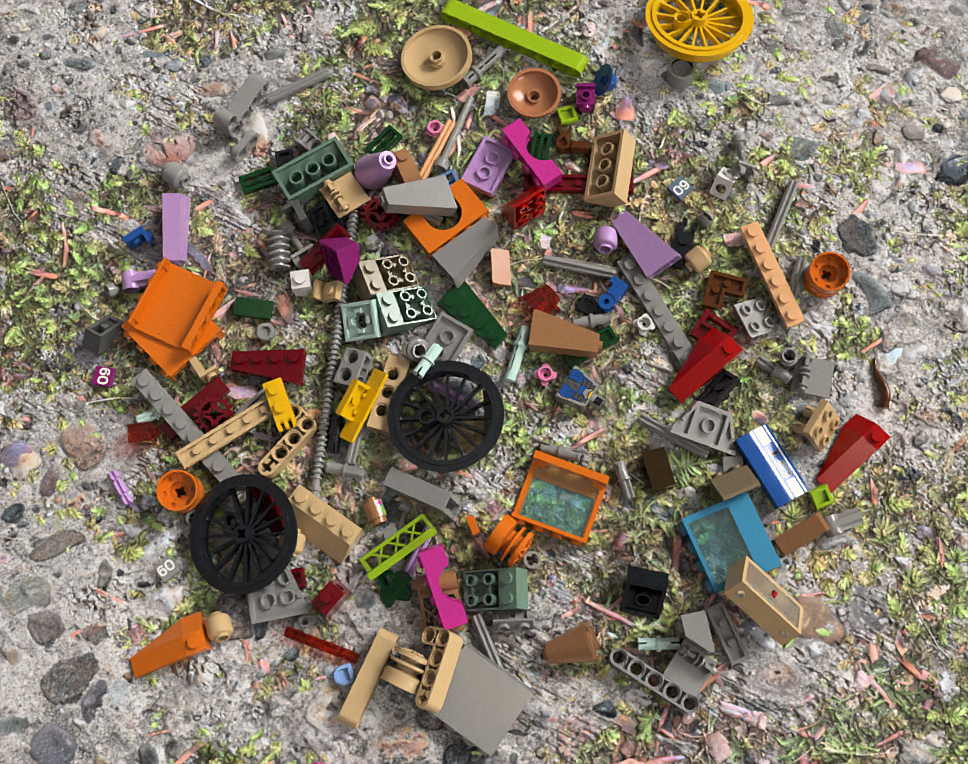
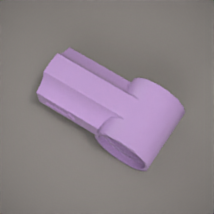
M156 269L141 272L134 270L122 272L123 292L133 294L139 292L140 289L147 288V282L153 277Z

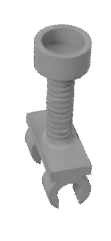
M735 134L731 137L732 146L737 148L739 160L731 165L732 175L740 178L739 173L745 175L747 181L753 182L752 177L755 179L759 177V172L756 171L758 168L746 160L744 146L747 144L745 134Z
M291 220L283 222L279 229L288 232V237L298 251L290 257L297 269L300 270L303 268L299 264L300 258L304 257L314 245L311 243L303 247L294 233V224Z

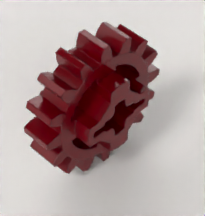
M372 195V200L366 202L367 206L361 207L363 212L360 214L361 218H363V224L367 226L368 230L373 228L374 233L380 230L381 234H383L385 229L391 232L390 227H397L395 221L400 222L399 215L401 214L385 213L383 206H380L379 198H375Z
M212 392L211 397L204 394L205 399L198 398L200 404L193 406L197 409V412H193L192 415L198 417L194 422H200L201 424L198 428L202 429L205 427L206 433L219 426L218 421L222 417H226L222 422L224 423L232 418L231 415L235 414V411L230 410L234 406L233 403L227 404L229 398L227 397L223 400V394L221 393L218 397H216L214 392ZM217 401L223 403L226 409H221ZM207 402H210L206 409H202ZM214 408L217 412H220L219 414H216V418H212V416L208 414L209 412H212V409ZM202 418H208L211 425L206 424Z

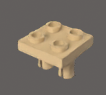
M824 399L820 400L816 408L806 405V409L803 410V416L810 419L807 424L797 421L793 427L794 433L806 436L813 448L819 452H822L829 444L833 432L837 430L841 421L829 401Z

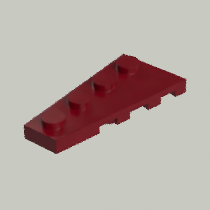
M305 349L233 351L230 369L233 372L261 376L269 380L281 377L283 383H292L302 387L307 352Z

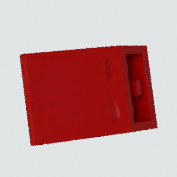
M545 186L532 187L502 206V214L514 230L524 228L533 218L537 219L544 214Z

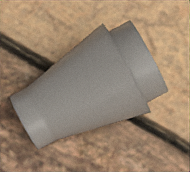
M786 347L780 351L778 361L780 367L787 368L797 363L798 353L796 350Z

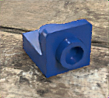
M142 226L122 237L131 250L140 247L146 240L152 248L155 246L152 241L155 239L149 229L145 231Z

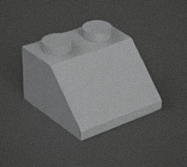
M705 610L680 615L676 618V622H674L675 632L680 634L682 640L685 639L705 654L715 652Z

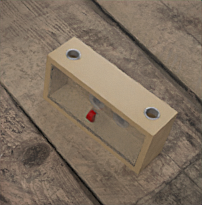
M747 555L728 567L724 594L730 600L731 606H739L742 612L745 613L744 617L746 619L752 618L759 627H762L772 639L781 645L801 635L804 607Z

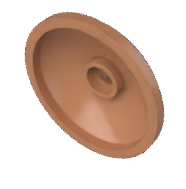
M528 68L518 72L509 82L507 89L508 102L512 109L523 117L542 118L552 113L559 105L561 86L557 78L549 71L541 68Z

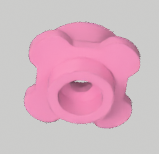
M543 364L539 370L534 372V377L541 381L542 386H547L552 379H556L557 373L553 372L549 364Z

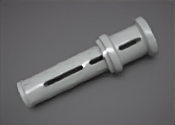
M498 45L477 65L470 66L467 74L459 81L461 85L466 89H470L476 80L482 78L483 73L506 54L505 50Z

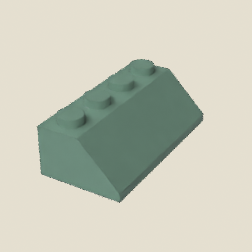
M335 136L271 172L288 202L298 199L302 205L322 194L319 189L324 187L323 182L325 180L335 181L350 171L354 176L355 168Z

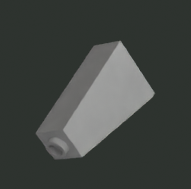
M446 175L383 187L378 197L380 206H383L385 213L450 217L454 215L458 208Z
M486 216L432 255L437 267L456 288L461 286L499 239L497 224L493 220L490 221Z
M393 467L385 474L383 485L389 490L453 521L455 520L463 503L451 492Z

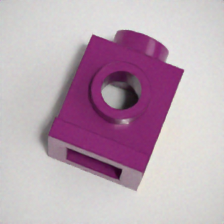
M577 83L576 111L582 113L594 111L595 83Z

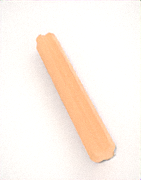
M448 119L444 124L442 131L419 171L422 179L429 177L435 160L439 158L455 126L454 121Z

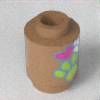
M374 496L366 499L363 508L368 522L372 524V527L385 524L387 522V513L381 498L377 499Z

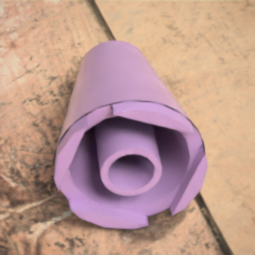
M389 151L362 156L355 164L354 176L361 187L371 189V191L383 188L387 184L396 165V157Z

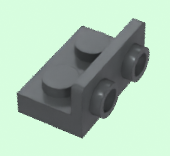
M298 199L289 201L285 206L281 207L287 219L291 220L292 223L297 222L301 230L305 229L308 234L314 232V228Z

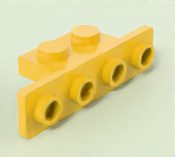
M375 368L366 384L357 379H352L335 412L348 419L340 433L341 438L350 443L355 442L389 376L387 373Z

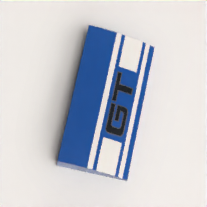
M767 424L754 429L734 441L733 444L760 482L762 490L775 510L809 490Z

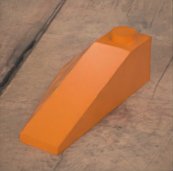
M200 611L181 618L132 656L130 661L135 678L213 650L206 632L202 612Z

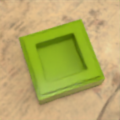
M573 104L556 109V114L562 127L578 123L579 119Z
M825 483L807 491L815 510L834 503L828 485Z

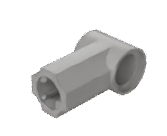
M857 507L840 514L835 513L824 517V520L830 527V530L825 532L827 538L839 535L847 529L863 524L862 514Z

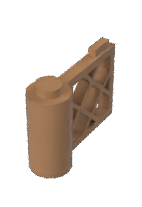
M456 570L442 571L439 577L441 590L446 595L455 594V599H460ZM426 574L416 575V579L412 580L414 592L418 591L422 617V619L418 620L420 632L427 628V621L431 615L437 619L436 615L433 614L437 606H435L432 612L424 607L423 599L430 598L429 595L432 594L431 588L426 587L423 576ZM425 611L429 613V616L427 617V619H426V613H425ZM464 624L448 630H464Z

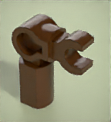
M560 124L558 126L559 135L556 141V151L559 154H566L570 151L575 154L589 155L591 142L570 141L569 136L572 133V127L569 125L568 130L563 131Z

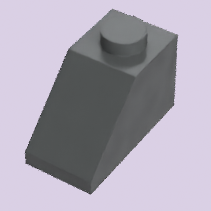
M109 314L85 328L82 347L96 355L101 354L110 348L124 322Z

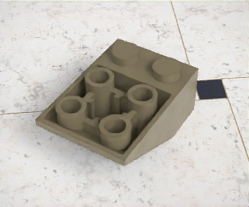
M408 254L359 261L352 275L362 301L371 300L376 293L420 286Z

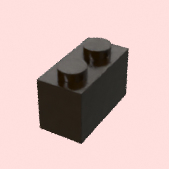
M664 447L640 454V459H638L639 468L641 471L644 470L646 476L644 484L646 489H650L651 494L673 488L676 485Z

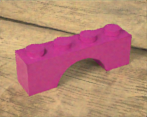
M520 118L502 129L501 140L506 147L509 146L514 159L521 162L524 172L527 175H531L536 187L545 186L547 191L562 181V172L552 159L538 160L528 153L526 146L530 141V130Z
M439 543L419 550L420 556L416 558L419 567H424L426 575L423 576L426 587L431 588L432 594L429 596L432 606H437L439 613L436 614L439 626L443 625L444 629L448 630L468 623L462 600L447 596L439 585L440 574L449 565L443 544Z

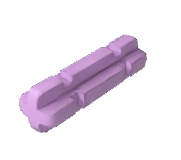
M113 470L108 473L107 476L112 482V486L118 497H120L122 504L128 506L133 503V498L128 494L129 491L123 480H121L119 472Z

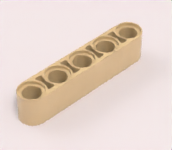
M380 628L338 715L337 721L357 729L400 636Z

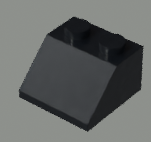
M629 565L619 611L659 619L668 587V573Z

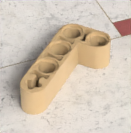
M291 403L293 410L299 411L295 417L298 426H293L258 464V471L267 479L277 477L318 431V424L314 418L296 403ZM308 422H312V427L308 430H305L304 425ZM299 436V441L296 444H291V439ZM280 451H286L285 457L278 458ZM267 466L272 469L270 472L265 469Z
M428 626L423 631L421 638L423 643L432 647L415 702L419 708L435 714L443 706L462 648L463 639L447 629Z

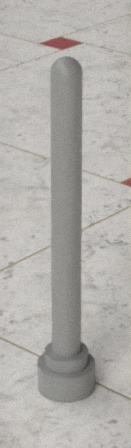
M472 96L467 97L442 155L434 162L433 168L439 172L444 173L449 167L448 158L474 101Z

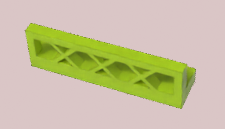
M423 512L359 559L368 572L366 575L372 581L433 537L437 530ZM423 519L429 528L424 532L415 531L416 523ZM401 533H411V541L408 544L399 543ZM386 544L395 545V552L391 556L383 554ZM370 556L379 557V563L372 569L366 562V559Z

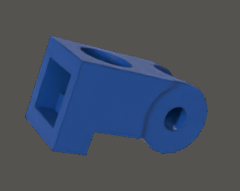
M615 275L609 280V290L598 299V309L602 313L611 312L628 291L629 285Z

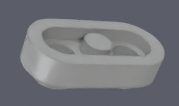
M254 130L246 131L242 139L232 146L230 157L236 162H241L258 143L260 135Z

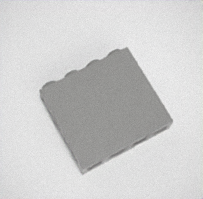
M467 643L459 654L441 710L435 714L428 711L426 713L434 719L437 717L444 722L443 725L450 731L456 730L461 734L460 738L465 742L475 744L477 746L476 749L481 754L492 756L535 691Z

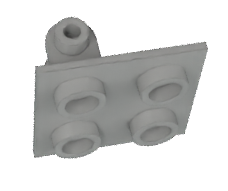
M762 297L733 305L732 314L738 321V325L743 324L740 329H745L743 333L749 342L754 341L758 336L779 330Z
M807 352L804 355L798 354V361L794 365L790 391L829 399L835 362L813 358L812 354Z
M684 639L662 674L697 697L710 674L712 676L716 674L717 668L715 666L717 662Z

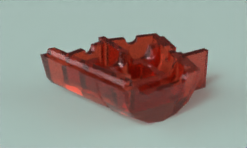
M547 284L518 298L520 302L526 300L530 307V313L534 309L547 314H551L552 310L555 309L559 314L561 313V309L557 306L560 298Z

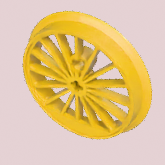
M649 0L646 6V22L658 46L671 56L689 62H713L729 56L749 37L754 24L753 11L747 0H715L706 11L703 10L705 0H702L700 9H696L694 0H688L691 10L681 0ZM673 1L681 10L667 3ZM722 2L724 8L710 14ZM663 9L673 15L658 13V11ZM658 20L672 23L659 24ZM666 30H675L668 34L665 32ZM694 32L692 45L684 44ZM697 32L699 34L702 47L694 46ZM724 32L733 33V34H734V37H732V36H730V35H728V34H726V33H724ZM684 34L679 41L673 39L677 36ZM705 36L714 46H707ZM717 38H719V39H721V40H723V41H725V42H724V43H720V42L717 40Z

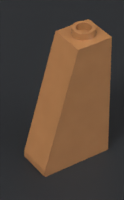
M533 310L528 344L529 351L595 359L598 357V352L602 353L603 341H600V334L540 310Z

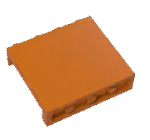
M128 319L121 325L125 330L123 334L129 341L134 339L138 343L135 347L142 354L146 352L150 356L147 359L155 367L159 365L162 368L160 372L167 380L171 377L175 382L177 379L174 376L190 363L189 359L197 356L214 339L218 338L221 340L225 336L222 330L211 320L196 350L191 355L134 329L127 323Z

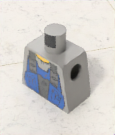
M576 365L555 397L556 401L581 411H585L589 404L599 409L604 401L603 398L595 394L599 385Z

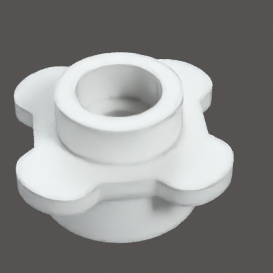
M643 314L633 321V326L637 327L639 334L642 336L656 327L648 314Z

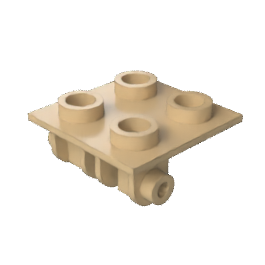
M351 171L335 181L325 180L323 182L324 187L319 189L338 218L370 201Z

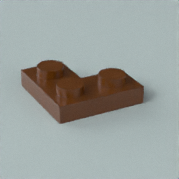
M711 270L701 307L720 311L724 295L743 299L748 279Z

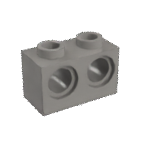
M346 347L341 357L339 368L335 372L333 382L343 389H348L353 378L365 383L374 358L367 351Z

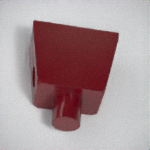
M330 580L312 600V609L328 622L352 592L339 580Z

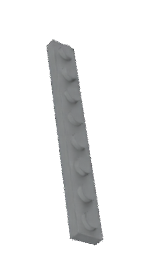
M630 254L619 260L616 265L652 319V322L655 323L657 330L682 368L693 350V346L650 279L646 277L634 256Z
M146 368L131 380L187 445L204 435ZM219 450L201 460L219 482L229 477L240 475Z

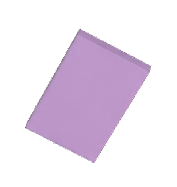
M484 136L461 178L470 188L492 198L514 159L511 153L512 150L509 146L506 147L504 144Z

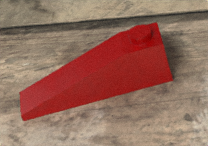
M713 327L698 340L668 390L682 404L738 358L742 349L729 335Z
M855 414L841 428L816 481L820 485L827 484L830 493H832L891 437L877 423Z

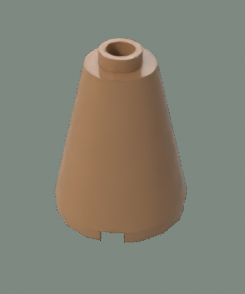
M584 621L545 643V648L542 649L545 661L548 660L550 664L600 661L601 655L597 656L596 650L600 648L593 627H588L590 621Z

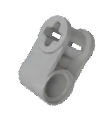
M307 127L303 129L304 132L297 138L292 139L295 145L305 153L323 143Z

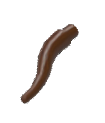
M874 358L873 371L881 388V408L889 409V402L891 401L888 383L879 372L877 359Z

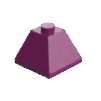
M348 237L319 240L328 274L345 285L348 284L360 261L359 245Z

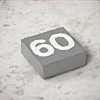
M167 555L153 566L164 583H167L182 571L171 555Z

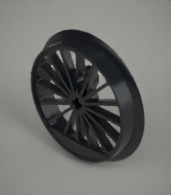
M450 360L434 362V366L428 369L422 379L418 378L419 373L417 376L410 373L396 388L389 404L387 416L390 437L400 454L412 464L433 472L462 470L484 458L496 444L504 423L502 397L490 377L470 364ZM446 377L445 407H443L433 379ZM450 377L463 378L449 407ZM430 381L441 407L440 409L418 389L421 385ZM466 381L476 384L477 387L456 406ZM480 390H483V402L461 410ZM416 391L432 408L418 406L408 402V399ZM408 406L419 410L417 417H402L404 407ZM484 407V416H462ZM429 414L432 415V418L429 421H423V416ZM460 421H484V430ZM402 422H420L422 427L403 434L401 424ZM458 426L483 435L481 444L477 446ZM433 428L413 448L405 440ZM453 428L475 448L473 451L463 455ZM449 429L461 456L452 460H448ZM439 430L427 457L416 452ZM445 430L444 460L431 459Z
M242 474L219 482L202 498L191 521L189 546L197 571L209 585L227 594L245 595L267 587L279 577L293 557L298 538L296 516L286 494L269 479L258 475ZM259 488L262 491L252 514V489ZM246 489L245 516L237 496V491ZM268 493L274 501L258 518ZM230 495L236 512L229 511L223 504V501ZM279 506L282 515L261 525L272 511ZM218 507L224 512L221 521L213 518ZM235 517V523L231 525V519ZM284 520V532L258 533ZM212 521L223 526L225 529L232 531L233 534L208 535L210 522ZM284 535L282 547L258 538V536ZM234 537L233 540L209 551V538ZM258 542L279 550V553L272 559ZM234 545L215 566L211 556ZM256 549L269 562L264 569H262ZM237 552L228 577H225L220 570ZM251 553L258 575L249 581ZM244 554L243 582H235L233 579Z

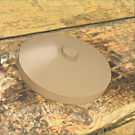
M434 25L416 32L406 42L401 54V65L408 80L415 86L426 90H441L453 86L467 74L472 63V49L467 37L458 29L446 25Z

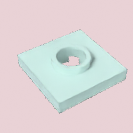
M376 299L341 305L346 342L381 337ZM361 314L366 315L367 326L365 328L361 327L358 322Z

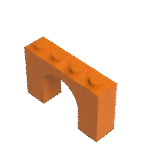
M462 178L450 186L456 205L462 214L457 225L447 230H439L433 228L422 215L411 214L403 220L406 231L430 260L433 259L432 255L483 217L489 218V210Z

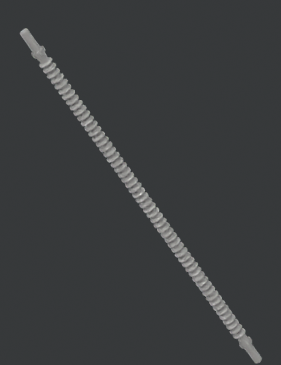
M360 207L349 212L348 215L349 220H347L348 225H346L348 229L346 231L351 235L349 239L353 241L356 239L355 234L357 232L355 230L358 228L356 225L358 224L357 220L359 217L357 215L360 213L358 211ZM344 283L341 300L335 301L337 304L335 309L337 310L334 311L336 315L333 316L335 321L332 322L334 324L332 329L334 331L331 332L333 336L330 337L332 341L330 342L331 347H329V350L331 352L328 353L330 355L327 358L329 362L327 363L328 368H326V371L328 373L325 374L327 378L324 379L326 384H324L325 389H323L325 394L322 395L324 400H321L323 405L320 406L322 408L320 411L322 415L319 416L321 421L318 422L320 427L317 428L319 430L317 432L319 437L316 438L318 443L315 444L317 448L314 449L316 451V454H314L316 458L313 460L315 465H312L314 470L311 471L313 476L310 477L312 482L309 490L317 497L318 492H321L320 480L323 479L321 477L323 474L321 469H324V466H322L325 463L323 458L326 457L324 455L326 452L324 448L327 447L325 442L328 441L326 436H328L327 431H329L327 426L330 425L328 422L331 419L329 415L332 414L330 412L332 406L330 405L333 404L331 399L334 398L332 394L335 392L333 390L335 388L333 381L337 371L336 367H338L336 362L339 359L337 357L340 356L338 353L340 351L339 346H341L339 341L342 340L340 336L343 335L341 332L343 330V327H341L343 325L341 305L347 304L345 300L348 299L346 296L348 291L346 290L349 289V286Z

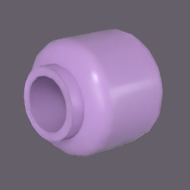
M609 225L596 229L593 241L594 248L601 254H610L616 250L618 245V232L616 229Z

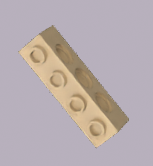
M392 354L388 355V359H384L382 365L383 372L389 376L397 373L398 378L390 380L388 376L372 407L371 413H369L365 420L368 430L390 436L387 416L392 396L385 398L383 395L386 391H392L394 394L399 384L410 374L413 364L409 359ZM386 409L387 413L384 416H379L378 411Z

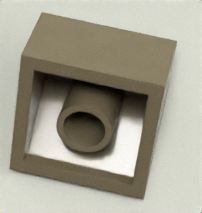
M740 464L730 467V472L724 475L722 471L711 475L712 480L707 483L716 503L760 486V482L747 465L741 467Z

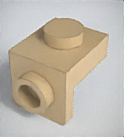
M196 356L189 359L192 364L189 367L195 377L199 375L204 383L207 381L211 382L221 373L215 365L205 370Z

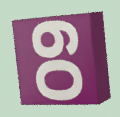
M96 366L92 384L94 386L112 388L116 369Z

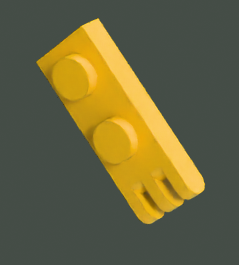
M279 377L263 383L262 385L279 433L283 432L281 425L283 423L287 430L291 429L289 421H292V425L297 427L298 423L282 378Z

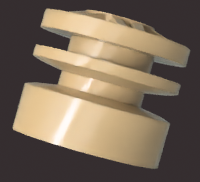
M395 645L394 651L400 653L401 656L397 658L391 655L390 659L396 662L397 665L396 667L386 665L380 678L417 695L421 683L418 676L419 674H424L422 667L427 665L428 659L412 649Z

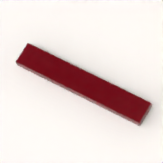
M524 174L523 193L532 187H536L530 174ZM562 174V181L548 189L546 193L585 194L588 175ZM634 176L630 178L628 195H633Z

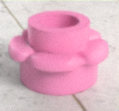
M432 120L428 123L426 132L429 136L437 138L443 126L439 121Z

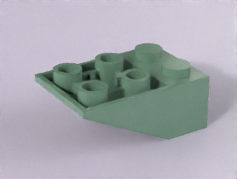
M426 286L376 293L372 298L377 301L381 337L398 334L437 319Z
M511 567L463 571L465 612L528 610L527 569Z

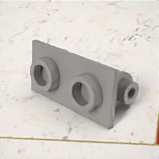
M515 610V617H511V611H497V613H493V631L507 632L509 630H519L525 632L534 629L533 612H529V610Z

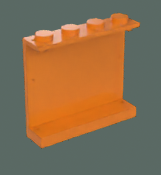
M164 257L157 264L153 277L148 280L146 290L139 296L137 306L130 312L127 323L138 331L193 355L228 288L218 280L215 283L176 266Z

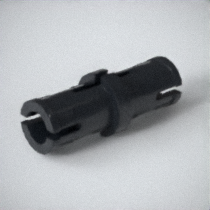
M331 414L327 453L332 454L334 446V454H339L340 433L344 417L339 415L338 421H336L337 414Z

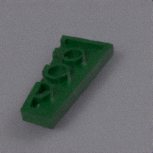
M466 281L458 288L453 284L438 301L437 305L454 319L474 330L473 333L496 350L507 337L505 330Z

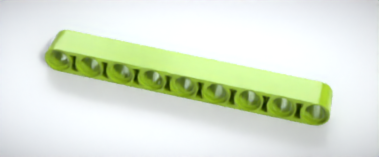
M447 0L440 12V17L448 23L573 77L579 78L588 63V58L581 53L460 1Z

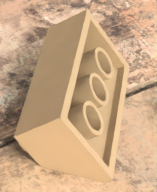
M625 129L594 137L584 195L585 202L607 207L627 204L636 139Z
M299 484L288 498L296 516L298 529H301V533L306 536L308 541L342 565L365 532Z

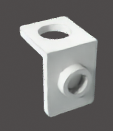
M722 167L709 193L726 200L738 177L732 175L731 169ZM723 184L726 187V192H717L716 185Z

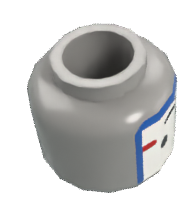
M410 336L404 340L401 349L405 358L413 362H420L421 356L425 355L429 350V345L420 337Z

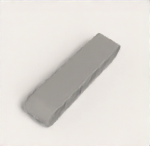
M616 648L609 653L608 659L613 667L685 713H694L698 710L700 704L694 694L626 650ZM615 652H620L623 655L622 663L614 662L613 654ZM633 663L640 665L641 672L639 675H634L631 672L630 667ZM650 675L658 677L659 682L657 686L653 687L649 684L648 678ZM669 686L674 687L676 690L674 698H669L666 694V689ZM688 697L694 702V706L690 710L684 706V700Z

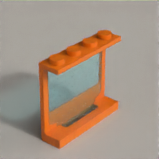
M535 450L533 461L511 517L518 521L517 525L525 526L527 524L532 526V530L543 533L546 531L551 533V537L562 540V538L570 540L569 543L574 546H585L610 477Z

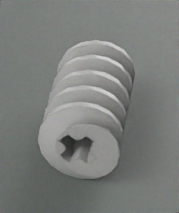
M272 230L266 235L268 239L266 242L268 246L266 249L268 253L266 256L268 260L267 267L270 270H290V265H287V263H290V258H287V256H290V251H287V249H290V245L287 244L290 242V238L286 237L288 235L287 231Z

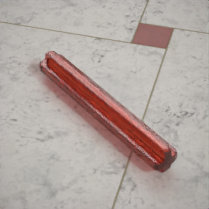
M287 627L284 632L285 637L354 664H357L359 661V653L318 637L305 634L292 627Z

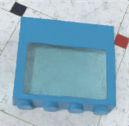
M747 491L684 517L679 521V531L682 536H686L688 541L686 544L691 555L694 554L697 560L695 562L696 568L699 573H703L705 577L704 585L708 592L711 591L712 595L724 590L728 567L746 555L764 572L782 565Z

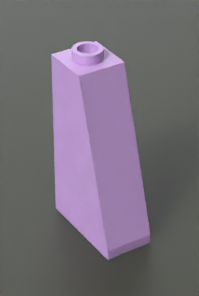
M162 193L163 258L166 257L174 265H180V262L187 261L191 198L181 193Z
M628 211L619 213L615 220L612 221L646 277L652 279L682 259L679 253Z

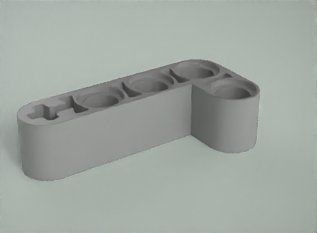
M253 73L250 74L228 108L225 110L220 107L214 112L212 120L216 129L233 139L236 138L268 91L269 81Z

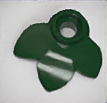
M386 570L379 575L380 598L388 608L392 607L396 599L401 601L411 600V591L407 584L412 580V577L407 572L401 570L397 572ZM387 576L391 578V583L387 582Z

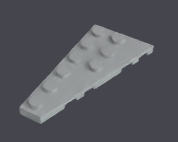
M252 503V514L257 503ZM242 505L241 508L245 516V505ZM268 527L258 533L271 532V530ZM258 536V538L278 546L274 536ZM258 542L272 559L279 553V550ZM256 549L262 569H264L269 562ZM251 553L249 581L258 575ZM288 566L270 585L257 592L248 594L250 618L253 625L311 614Z

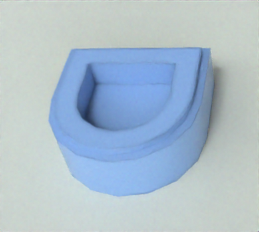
M351 662L340 665L334 670L333 678L338 685L345 686L355 682L356 678Z

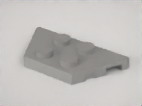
M695 400L667 430L669 433L731 456H736V450L733 448V438L735 436L732 428V413Z

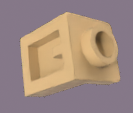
M314 280L312 298L323 303L341 300L343 283L338 280L326 283Z

